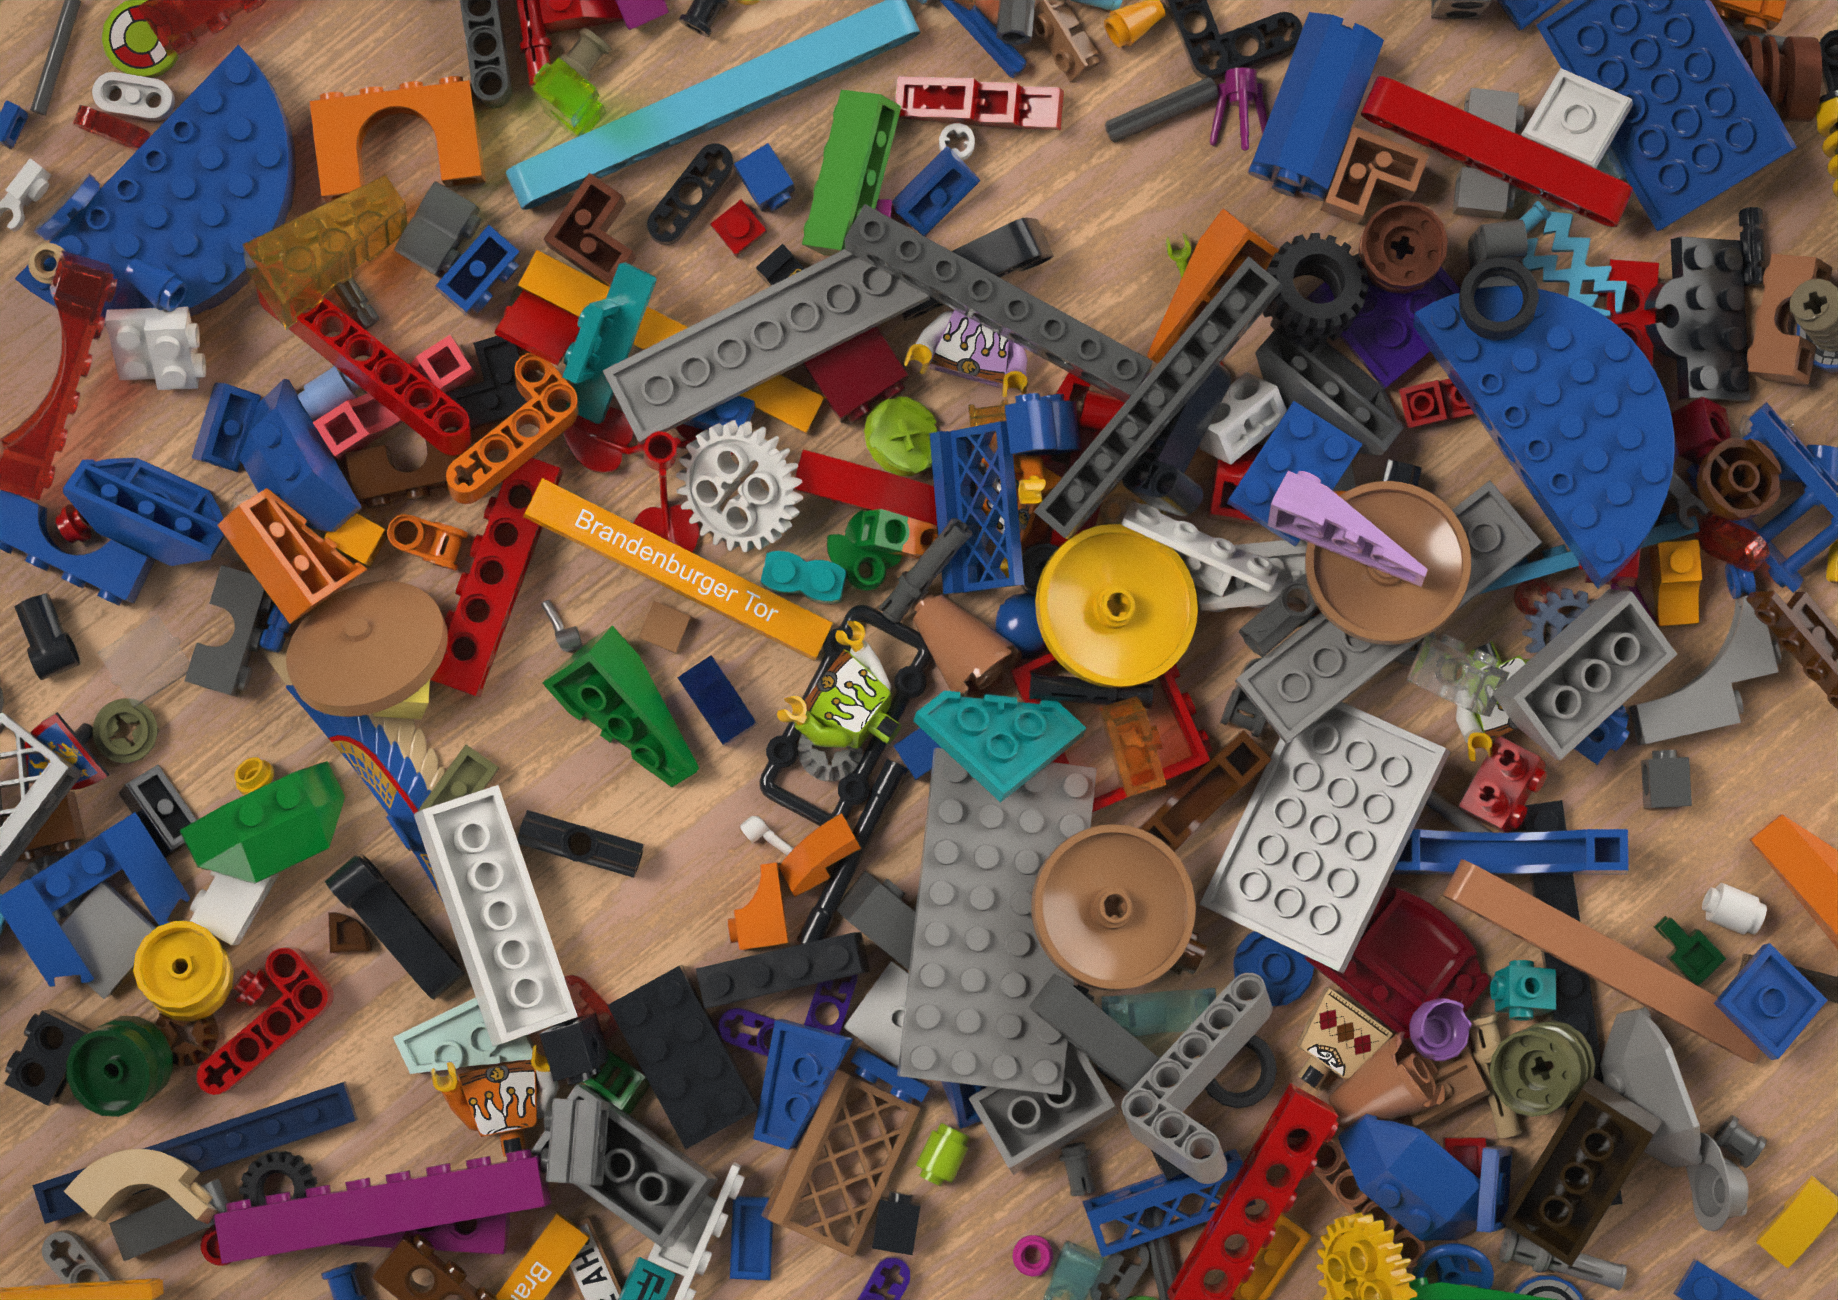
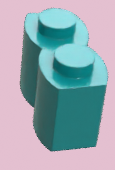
M772 551L766 554L760 581L768 590L780 595L792 596L802 593L806 598L816 603L837 604L842 599L847 573L841 566L830 561L812 560L806 562L798 555L790 552Z

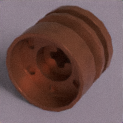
M1745 35L1739 49L1774 109L1777 103L1781 120L1785 122H1811L1817 112L1821 94L1822 56L1818 39L1815 37L1787 36L1779 54L1775 37L1765 36L1762 42H1760L1759 37L1756 35Z
M1399 201L1382 207L1371 216L1360 238L1359 256L1363 260L1361 266L1362 269L1366 268L1369 280L1377 287L1391 293L1406 294L1424 287L1434 279L1446 258L1448 238L1444 224L1433 210L1418 202ZM1400 241L1407 242V250L1412 252V255L1406 254L1403 260L1397 259L1396 251L1391 249V246H1398Z

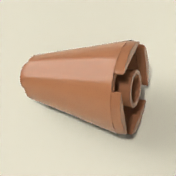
M929 594L914 608L917 613L913 621L950 691L961 692V697H984L985 694H988L1004 680L1001 676L1003 669L1009 665L1013 670L1022 657V653L1016 645L944 594L936 597L933 594Z
M1401 1031L1392 1036L1329 1096V1105L1333 1106L1338 1114L1336 1119L1339 1122L1338 1127L1342 1126L1346 1129L1365 1114L1377 1116L1378 1120L1389 1121L1433 1109L1444 1101L1445 1090L1443 1084L1436 1087L1432 1077L1439 1073L1434 1061L1424 1058L1412 1043L1411 1037L1403 1038L1405 1032Z

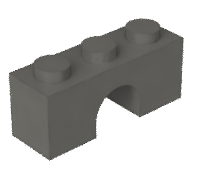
M221 565L209 604L226 609L232 615L235 623L234 633L231 639L221 646L211 647L196 643L184 681L238 697L240 690L245 691L249 685L252 668L248 667L252 652H258L261 647L259 640L264 629L260 628L264 614H270L274 602L253 574Z

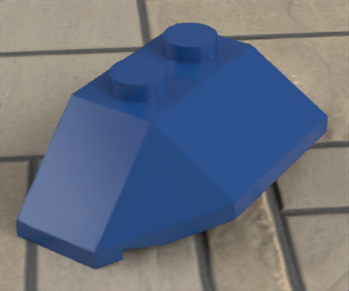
M283 379L258 402L239 459L258 493L268 488L307 520L305 525L308 528L336 532L362 507L313 424L311 417L301 404L290 380Z
M114 458L96 462L93 459L82 460L63 487V494L98 534L169 566L211 560L225 538V535L217 526L224 518L209 490L139 458Z
M1365 1114L1339 1134L1338 1140L1360 1191L1420 1241L1458 1240L1477 1227L1480 1179L1421 1129L1394 1121L1378 1120L1377 1116Z

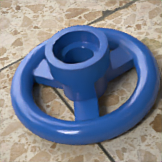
M1458 1243L1442 1244L1429 1249L1416 1261L1417 1265L1412 1270V1275L1415 1276V1279L1424 1278L1427 1267L1435 1261L1438 1273V1281L1436 1283L1476 1285L1477 1288L1491 1289L1494 1281V1270L1486 1255L1474 1247ZM1468 1259L1474 1261L1481 1269V1272L1469 1271Z

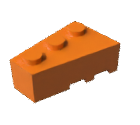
M266 488L238 505L217 526L289 624H291L346 588L365 572L367 568L358 561L355 564L350 562L335 549L337 546L335 542L328 537L324 540L305 525L307 520Z

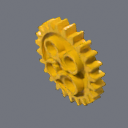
M1362 1212L1334 1219V1224L1326 1226L1328 1234L1321 1235L1320 1237L1325 1247L1317 1249V1253L1323 1259V1263L1316 1265V1268L1324 1273V1279L1318 1281V1284L1327 1290L1323 1300H1410V1298L1417 1297V1293L1409 1287V1282L1415 1280V1276L1406 1271V1267L1411 1261L1409 1258L1402 1259L1400 1253L1403 1249V1244L1393 1243L1394 1231L1388 1230L1384 1232L1383 1220L1374 1221L1372 1214L1363 1216Z

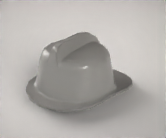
M1700 1132L1701 1146L1699 1151L1702 1154V1162L1697 1165L1686 1166L1692 1191L1695 1216L1705 1230L1715 1232L1723 1227L1727 1219L1746 1214L1749 1187L1744 1172L1731 1160L1723 1158L1722 1152L1713 1138L1706 1133Z

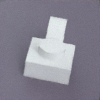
M31 158L6 188L8 193L0 201V217L7 210H12L13 219L7 225L13 232L19 230L24 223V205L28 207L31 201L36 202L45 194L49 187V182L47 181L52 176Z

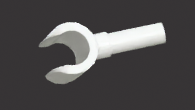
M751 816L740 825L742 832L752 844L763 836L767 842L786 856L794 849L776 836L758 816Z

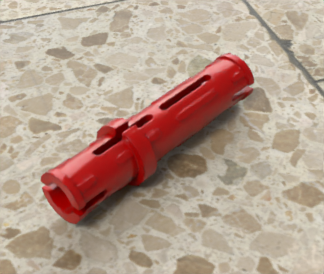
M516 0L523 38L519 45L521 53L525 54L529 86L531 88L551 86L555 83L549 50L552 49V42L546 36L539 0Z

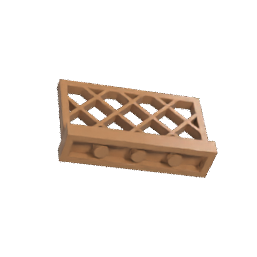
M837 1069L797 1147L791 1149L761 1216L853 1258L920 1108ZM851 1086L865 1091L871 1108L850 1116L845 1099ZM873 1096H876L886 1102L880 1105H876ZM893 1105L908 1111L901 1127L886 1133L879 1111ZM840 1110H842L844 1118L836 1121ZM873 1114L881 1135L859 1143L852 1121ZM847 1124L854 1145L833 1153L828 1141L829 1134L832 1129ZM897 1135L891 1147L888 1138ZM883 1140L888 1154L885 1163L869 1170L862 1148ZM825 1147L827 1156L819 1158L823 1148ZM856 1151L864 1172L842 1180L835 1159ZM830 1161L837 1183L815 1190L811 1179L814 1167ZM880 1172L876 1180V1183L874 1184L872 1175ZM866 1178L871 1194L867 1202L852 1207L845 1186ZM806 1185H808L810 1193L802 1196ZM839 1188L847 1210L825 1218L818 1196ZM813 1199L820 1220L806 1226L791 1221L797 1205ZM863 1210L857 1222L855 1213ZM849 1215L854 1231L846 1246L833 1240L828 1223ZM822 1226L826 1236L813 1231V1229Z

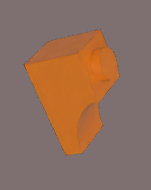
M778 862L760 865V882L754 897L742 909L734 910L735 918L728 919L731 943L738 942L739 950L789 943Z

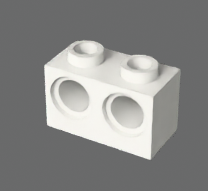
M1248 372L1243 374L1229 386L1199 444L1200 449L1230 465L1273 431L1287 410L1278 387Z

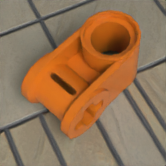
M408 514L396 516L391 520L387 530L389 541L398 550L453 571H457L458 568L455 561L462 541L467 539L469 535L464 530ZM405 523H412L418 530L416 540L407 545L399 543L396 536L398 528ZM449 538L448 543H447V546H446V549H445V552H444V554L442 555L443 550H444V547H445V544H446V541H447V539Z

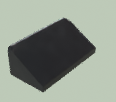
M156 765L123 786L119 792L120 797L132 814L136 812L164 858L186 844L180 830L197 819L159 765Z

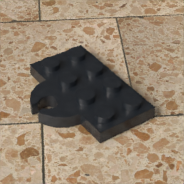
M1682 236L1670 239L1672 279L1661 281L1651 289L1645 302L1644 310L1651 312L1663 309L1666 313V326L1659 322L1645 325V329L1653 346L1664 356L1676 359L1678 400H1696L1703 396L1710 401H1749L1750 385L1749 366L1747 363L1748 346L1742 241Z

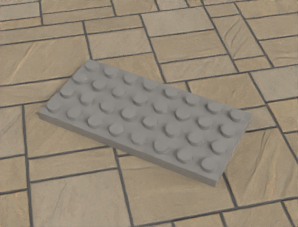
M934 749L897 1076L1062 1095L1068 1040L1035 1014L1029 1006L1053 974L1060 976L1072 986H1074V980L1059 970L1041 947L1032 921L1031 899L1038 872L1050 853L1067 838L1091 828L1097 768L1051 762L1000 803L944 749Z

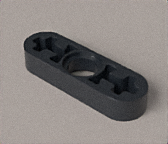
M718 143L708 144L703 147L651 212L647 221V227L655 242L661 245H672L678 242L733 172L734 162L728 148ZM721 154L724 156L722 163L725 168L722 171L715 168L707 177L708 181L713 182V185L708 188L700 177L692 174L695 170H698L703 175L709 167L706 158L709 155L716 158ZM686 184H696L701 188L702 198L697 204L686 205L679 199V192ZM673 201L679 210L689 215L686 219H683L679 213L672 223L676 229L675 232L671 234L665 231L660 235L658 234L660 228L656 221L659 218L663 220L669 219L674 210L668 205Z

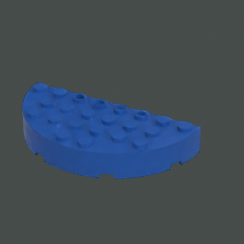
M237 45L104 184L83 210L81 209L69 221V224L49 242L63 248L69 256L70 269L62 281L56 284L41 283L31 275L28 265L15 279L30 292L58 310L76 318L106 326L107 310L156 308L132 283L124 279L127 266L136 258L144 263L176 273L182 277V282L187 284V293L178 307H188L190 317L200 314L207 309L215 308L245 286L255 276L256 270L266 263L281 237L280 233L285 224L287 214L292 207L296 184L295 145L290 123L275 89L253 59ZM51 257L45 260V271L55 269L57 265L56 259Z
M1519 286L1484 287L1476 289L1474 302L1479 314L1487 320L1503 322L1515 317L1521 310L1523 295ZM1538 289L1539 300L1533 321L1524 332L1511 339L1494 341L1480 337L1470 330L1460 315V293L1435 301L1415 312L1413 322L1415 330L1597 589L1602 587L1633 559L1646 541L1665 502L1672 478L1675 447L1671 411L1660 380L1644 353L1623 330L1600 312L1577 300L1543 289Z

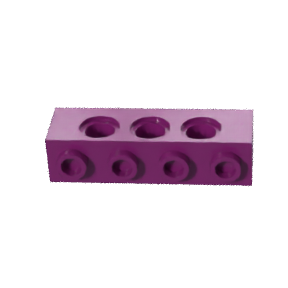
M510 1213L477 1218V1227L472 1232L461 1230L457 1222L438 1225L430 1230L421 1228L407 1232L413 1237L416 1234L422 1235L433 1244L437 1251L505 1254L508 1251ZM406 1231L342 1242L340 1245L392 1248Z

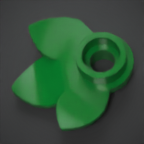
M860 510L849 520L845 529V536L841 534L827 536V552L830 560L846 571L849 582L855 588L869 591L883 583L886 577V569L898 564L902 555L857 547L864 511ZM862 563L867 564L871 569V575L868 578L862 577L859 572Z

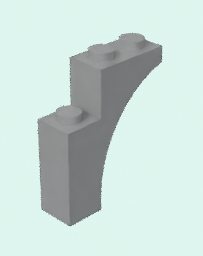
M1748 596L1735 600L1734 615L1727 637L1711 663L1696 678L1664 697L1629 706L1638 746L1741 723L1739 714L1744 712L1743 702L1739 691H1733L1732 683L1779 672L1777 664L1781 663L1779 645L1776 640L1771 641L1768 625L1762 623L1756 617L1755 610L1746 600Z

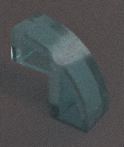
M1197 988L1102 996V1011L1132 1036L1186 1031L1216 999L1215 988Z

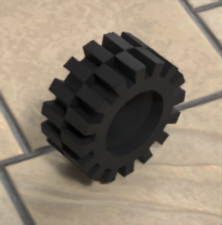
M288 1151L271 1152L259 1157V1159L248 1166L249 1169L243 1173L241 1178L243 1185L239 1187V1194H243L244 1200L250 1199L251 1206L266 1204L264 1194L266 1179L271 1174L282 1173L287 1175L293 1182L294 1193L291 1199L306 1197L305 1189L315 1187L318 1183L317 1177H313L311 1172L313 1168L310 1164L306 1165L303 1162L304 1158L301 1156H294L291 1154L292 1152Z

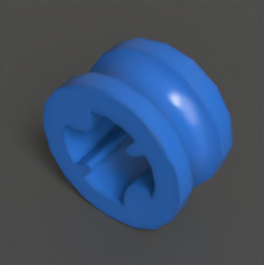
M1747 560L1740 561L1739 566H1734L1732 563L1725 565V578L1733 599L1740 598L1742 593H1746L1749 596L1751 592H1756L1754 574Z

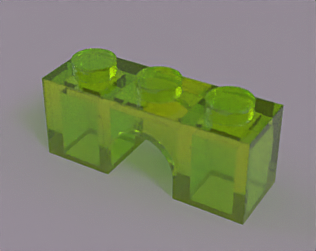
M559 57L553 64L549 62L544 64L533 79L536 85L532 89L544 113L574 138L592 131L607 113L604 105L597 100L600 97L597 88Z

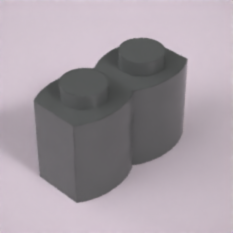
M435 181L399 238L394 250L399 255L440 278L443 272L447 273L460 258L461 253L457 249L464 237L471 239L481 223V218L478 217L480 209L474 203Z

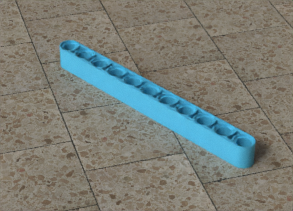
M885 0L522 161L509 168L505 174L521 209L528 210L578 189L589 173L598 179L900 46L917 37L921 31L906 0Z

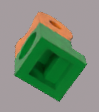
M883 509L863 511L857 547L919 560L938 537V527Z

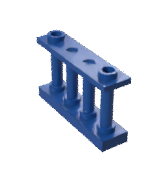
M1765 402L1750 416L1749 420L1753 424L1750 426L1751 432L1742 439L1749 440L1751 438L1760 441L1764 445L1770 443L1780 454L1777 457L1782 472L1778 475L1779 481L1788 474L1791 476L1797 474L1807 486L1804 488V494L1761 528L1752 519L1731 522L1770 566L1768 572L1772 579L1780 587L1784 588L1787 586L1794 593L1800 588L1804 580L1797 571L1838 540V483L1773 408ZM1692 462L1686 471L1691 475L1688 477L1690 484L1698 492L1696 477L1699 465ZM1815 505L1818 507L1824 505L1834 516L1831 518L1832 524L1786 559L1771 540Z

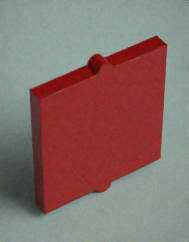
M523 290L514 304L506 307L505 316L496 327L494 334L558 366L569 346L576 341L580 330L578 327L579 317Z

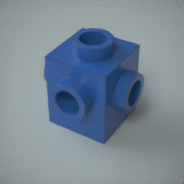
M1621 705L1573 749L1596 765L1600 763L1610 748L1616 752L1630 734L1626 729L1630 715L1626 713L1625 707Z

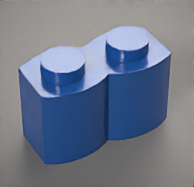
M1039 393L1015 396L1016 403L1005 405L1011 455L1036 454L1051 456L1082 450L1077 405L1075 401H1065L1064 394L1040 397Z

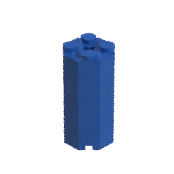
M1309 12L1249 167V175L1260 180L1274 182L1272 189L1281 194L1294 196L1295 192L1298 191L1313 200L1324 201L1384 42L1381 37L1368 28L1355 23L1352 29L1342 25L1344 19L1338 16Z

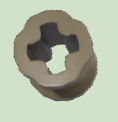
M582 27L579 31L581 37L568 54H562L559 60L574 74L588 81L591 77L590 70L603 53L609 54L612 49L592 31Z

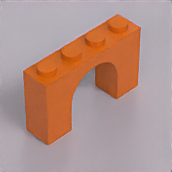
M449 76L439 79V84L423 86V82L412 81L400 84L398 90L384 91L383 87H366L359 90L360 95L344 97L342 92H328L319 96L320 100L309 101L321 197L327 203L367 198L362 161L364 140L370 129L377 122L396 114L416 116L433 128L437 141L441 180L447 188L486 183L475 92L470 80L463 81L461 76Z

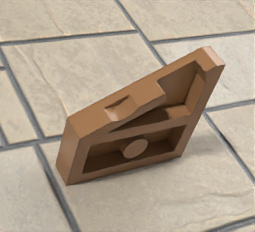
M1468 1043L1457 1057L1443 1062L1434 1061L1439 1073L1432 1077L1436 1087L1443 1084L1445 1090L1444 1101L1433 1109L1411 1114L1410 1117L1416 1128L1422 1129L1491 1093L1477 1062L1474 1060Z

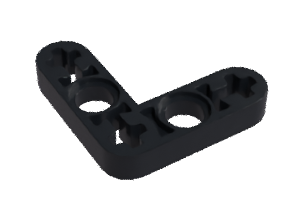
M1165 0L1191 68L1202 79L1207 77L1216 79L1225 75V72L1229 69L1244 68L1289 51L1296 46L1302 31V23L1297 16L1289 12H1280L1220 35L1207 0H1198L1199 3L1189 4L1180 11L1177 10L1176 6H1182L1183 0ZM1190 13H1198L1206 20V28L1200 33H1190L1184 27V18ZM1283 22L1285 27H1293L1294 30L1289 36V41H1285L1282 36H1277L1270 39L1268 44L1271 48H1265V39L1259 29L1264 28L1265 36L1277 31L1278 23ZM1209 35L1213 38V40H1208L1206 44L1209 54L1211 56L1218 54L1220 58L1216 61L1215 69L1210 70L1207 64L1200 65L1199 63L1204 55L1201 45L1198 44L1195 48L1191 45V43L1203 41ZM1245 35L1253 37L1258 45L1257 52L1252 56H1243L1238 53L1235 42L1239 37Z

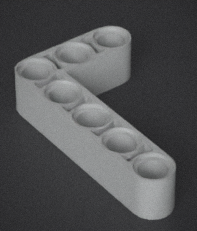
M1244 973L1233 979L1127 1093L1122 1101V1112L1131 1134L1145 1146L1203 1184H1212L1223 1178L1227 1172V1161L1216 1135L1184 1114L1183 1111L1271 1016L1273 1006L1264 980L1259 975ZM1149 1113L1146 1116L1140 1117L1142 1114ZM1179 1134L1177 1137L1169 1138L1172 1135ZM1205 1155H1210L1208 1158L1200 1159Z

